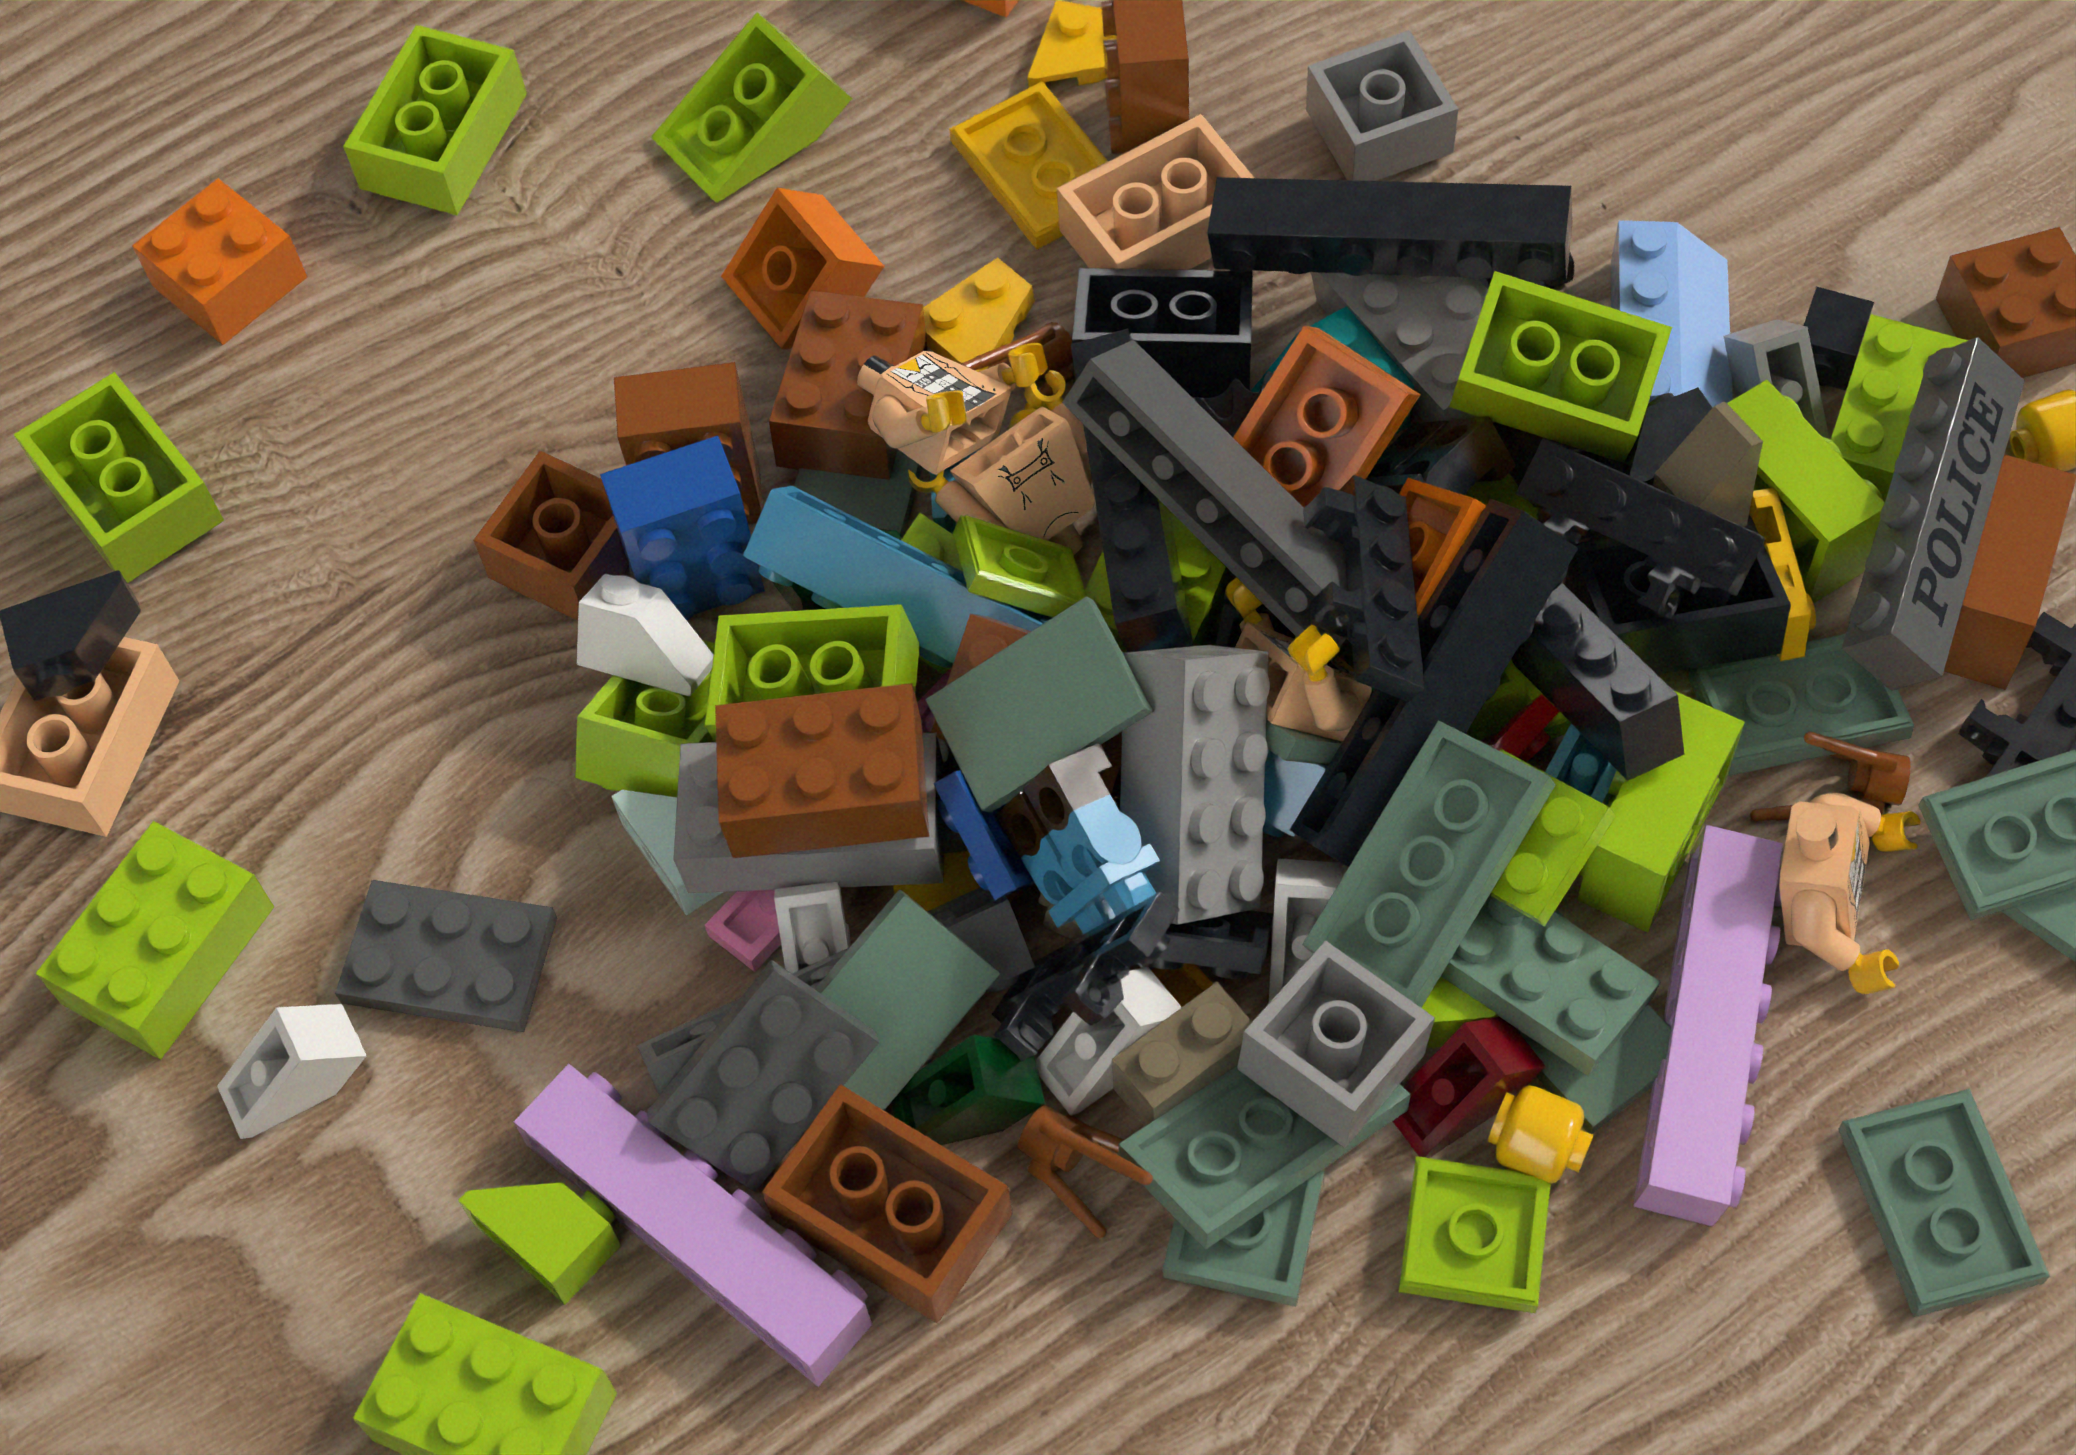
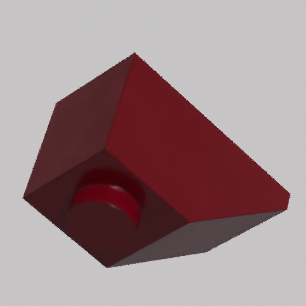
M1501 1017L1465 1022L1403 1086L1411 1094L1409 1107L1405 1113L1392 1122L1419 1157L1430 1158L1496 1115L1506 1093L1517 1096L1519 1091L1526 1087L1546 1066L1516 1028Z

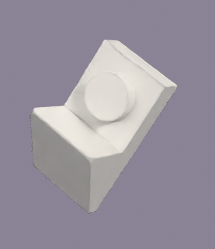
M839 881L775 889L774 902L785 969L793 974L851 947L849 926L845 923Z

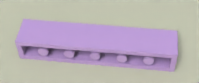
M1706 825L1690 852L1663 1018L1667 1025L1671 1027L1667 1058L1662 1060L1658 1077L1652 1086L1633 1207L1713 1227L1729 1206L1736 1208L1740 1201L1745 1182V1168L1736 1166L1739 1144L1745 1145L1747 1143L1754 1119V1106L1745 1104L1747 1085L1748 1083H1755L1763 1057V1046L1754 1043L1756 1023L1762 1024L1764 1022L1771 1001L1772 987L1762 982L1765 964H1772L1780 938V927L1771 925L1773 906L1779 907L1781 905L1779 888L1781 868H1779L1783 843Z
M568 1064L514 1121L526 1145L583 1193L588 1190L598 1197L612 1211L618 1222L819 1387L872 1326L866 1304L864 1303V1300L868 1297L866 1292L843 1271L836 1270L830 1276L814 1263L813 1260L817 1257L816 1252L798 1234L790 1229H786L780 1235L763 1221L767 1216L764 1209L747 1193L737 1189L731 1195L714 1182L718 1174L702 1157L690 1149L682 1156L666 1143L670 1136L648 1122V1114L640 1110L634 1117L619 1105L618 1102L622 1099L621 1095L601 1075L593 1072L586 1078Z

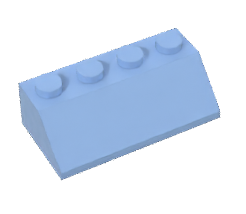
M1619 220L1611 258V308L1672 327L1648 404L1663 394L1672 393L1674 396H1677L1699 387L1712 407L1724 401L1726 403L1733 400L1732 376L1723 337L1730 334L1727 259L1678 222Z

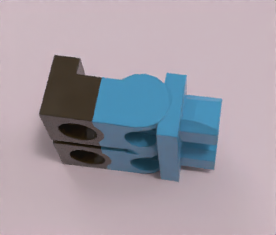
M1099 743L1047 765L1023 788V791L1019 792L995 815L1038 889L1047 901L1054 905L1048 912L1057 928L1075 920L1083 934L1156 894L1145 873L1160 861L1151 844L1141 847V835L1138 827L1130 817L1119 811L1101 776L1111 767V764Z

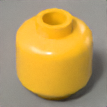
M2066 389L2032 401L2020 408L2016 419V430L2010 433V444L2016 458L2066 472L2076 468V391Z
M1529 1085L1522 1088L1517 1096L1506 1093L1487 1142L1497 1145L1495 1155L1498 1163L1502 1166L1553 1184L1562 1177L1566 1168L1579 1173L1593 1134L1581 1130L1585 1117L1580 1105L1536 1086Z

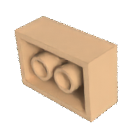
M1202 114L1058 187L1060 232L1089 268L1190 270L1212 258L1207 231L1217 177L1254 178V176Z
M124 637L95 681L75 687L67 694L61 696L46 697L34 701L19 678H17L0 712V812L107 837L179 683L178 677L158 644Z

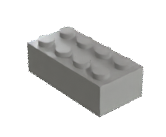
M1311 272L1316 300L1328 315H1331L1347 306L1415 385L1414 391L1419 393L1420 396L1412 409L1424 422L1448 420L1450 423L1453 419L1478 417L1450 408L1449 404L1488 289L1480 280L1444 276L1411 278L1405 275L1366 274L1363 276H1351L1345 273Z
M1203 645L1124 653L1128 665L1154 712L1122 731L1120 812L1130 817L1138 827L1141 835V847L1151 844L1160 859L1145 875L1156 893L1161 891L1180 909L1171 922L1173 924H1183L1258 909L1261 906V890L1264 881L1262 842L1263 826L1266 817L1264 779L1265 761L1268 753L1266 716L1267 697L1270 689L1268 651Z
M922 733L930 837L734 859L719 825L716 742L681 744L673 860L687 892L775 890L839 881L840 887L943 883L944 820L938 809V799L940 796L934 783L945 777V766L937 733Z

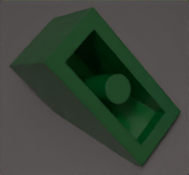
M973 1034L914 1074L891 1101L894 1117L940 1145L1003 1132L1045 1105L1035 1057L1032 1056L1021 1061L1000 1039L997 1040L996 1038Z

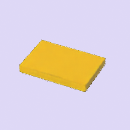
M1043 81L949 129L951 143L1036 250L1063 236L1059 226L1057 188L1108 162Z

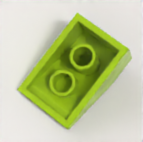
M756 12L654 132L651 138L711 199L718 203L818 140L853 98L790 38Z
M703 640L714 654L715 643ZM712 670L691 696L613 675L577 716L575 778L600 785L611 791L628 790L677 797L681 744L715 742L705 727Z

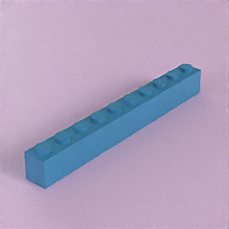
M794 486L771 489L743 554V557L760 565L758 572L763 577L784 586H792L793 582L812 591L811 599L826 609L902 604L920 643L919 655L927 661L945 668H952L970 613L988 616L1029 631L1035 630L1052 619V617L968 592L963 571ZM1268 750L1264 779V807L1266 812L1263 826L1264 833L1275 837H1283L1284 833L1293 837L1296 835L1290 831V828L1328 765L1285 761Z

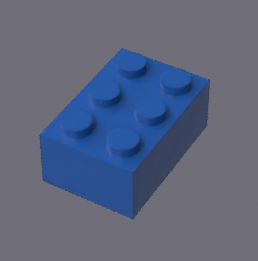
M719 436L600 474L633 579L638 583L662 589L686 620H689L695 614L722 605L730 606L742 603L750 596L765 591L761 574L758 572V564L743 557L751 534L741 494Z

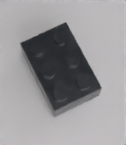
M1079 268L1072 344L1128 329L1132 340L1151 356L1192 398L1218 396L1228 388L1234 378H1238L1250 390L1253 271ZM1073 364V385H1074L1075 382H1076V376H1075V370H1074V364Z
M1749 514L1745 528L1758 533ZM1611 538L1581 542L1575 545L1579 549L1568 565L1565 586L1657 675L1781 654L1791 603L1764 544L1760 548L1737 596L1703 581L1695 594L1685 590L1671 619L1652 612L1636 603L1637 599L1646 596L1651 584L1648 574L1654 568L1644 564L1648 555Z

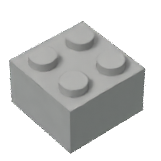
M1410 30L1308 65L1306 111L1347 180L1377 181L1454 153L1458 107Z
M1325 940L1244 1031L1237 1069L1346 1148L1422 1059L1435 1017Z

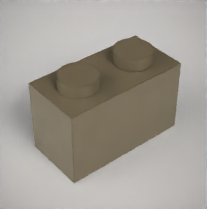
M1216 982L1112 1058L1113 1089L1142 1124L1146 1126L1236 1067L1239 1062L1244 1031L1252 1021L1220 984Z

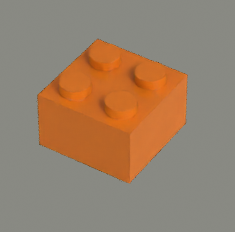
M219 178L132 245L152 286L222 345L227 343L307 278L290 235Z

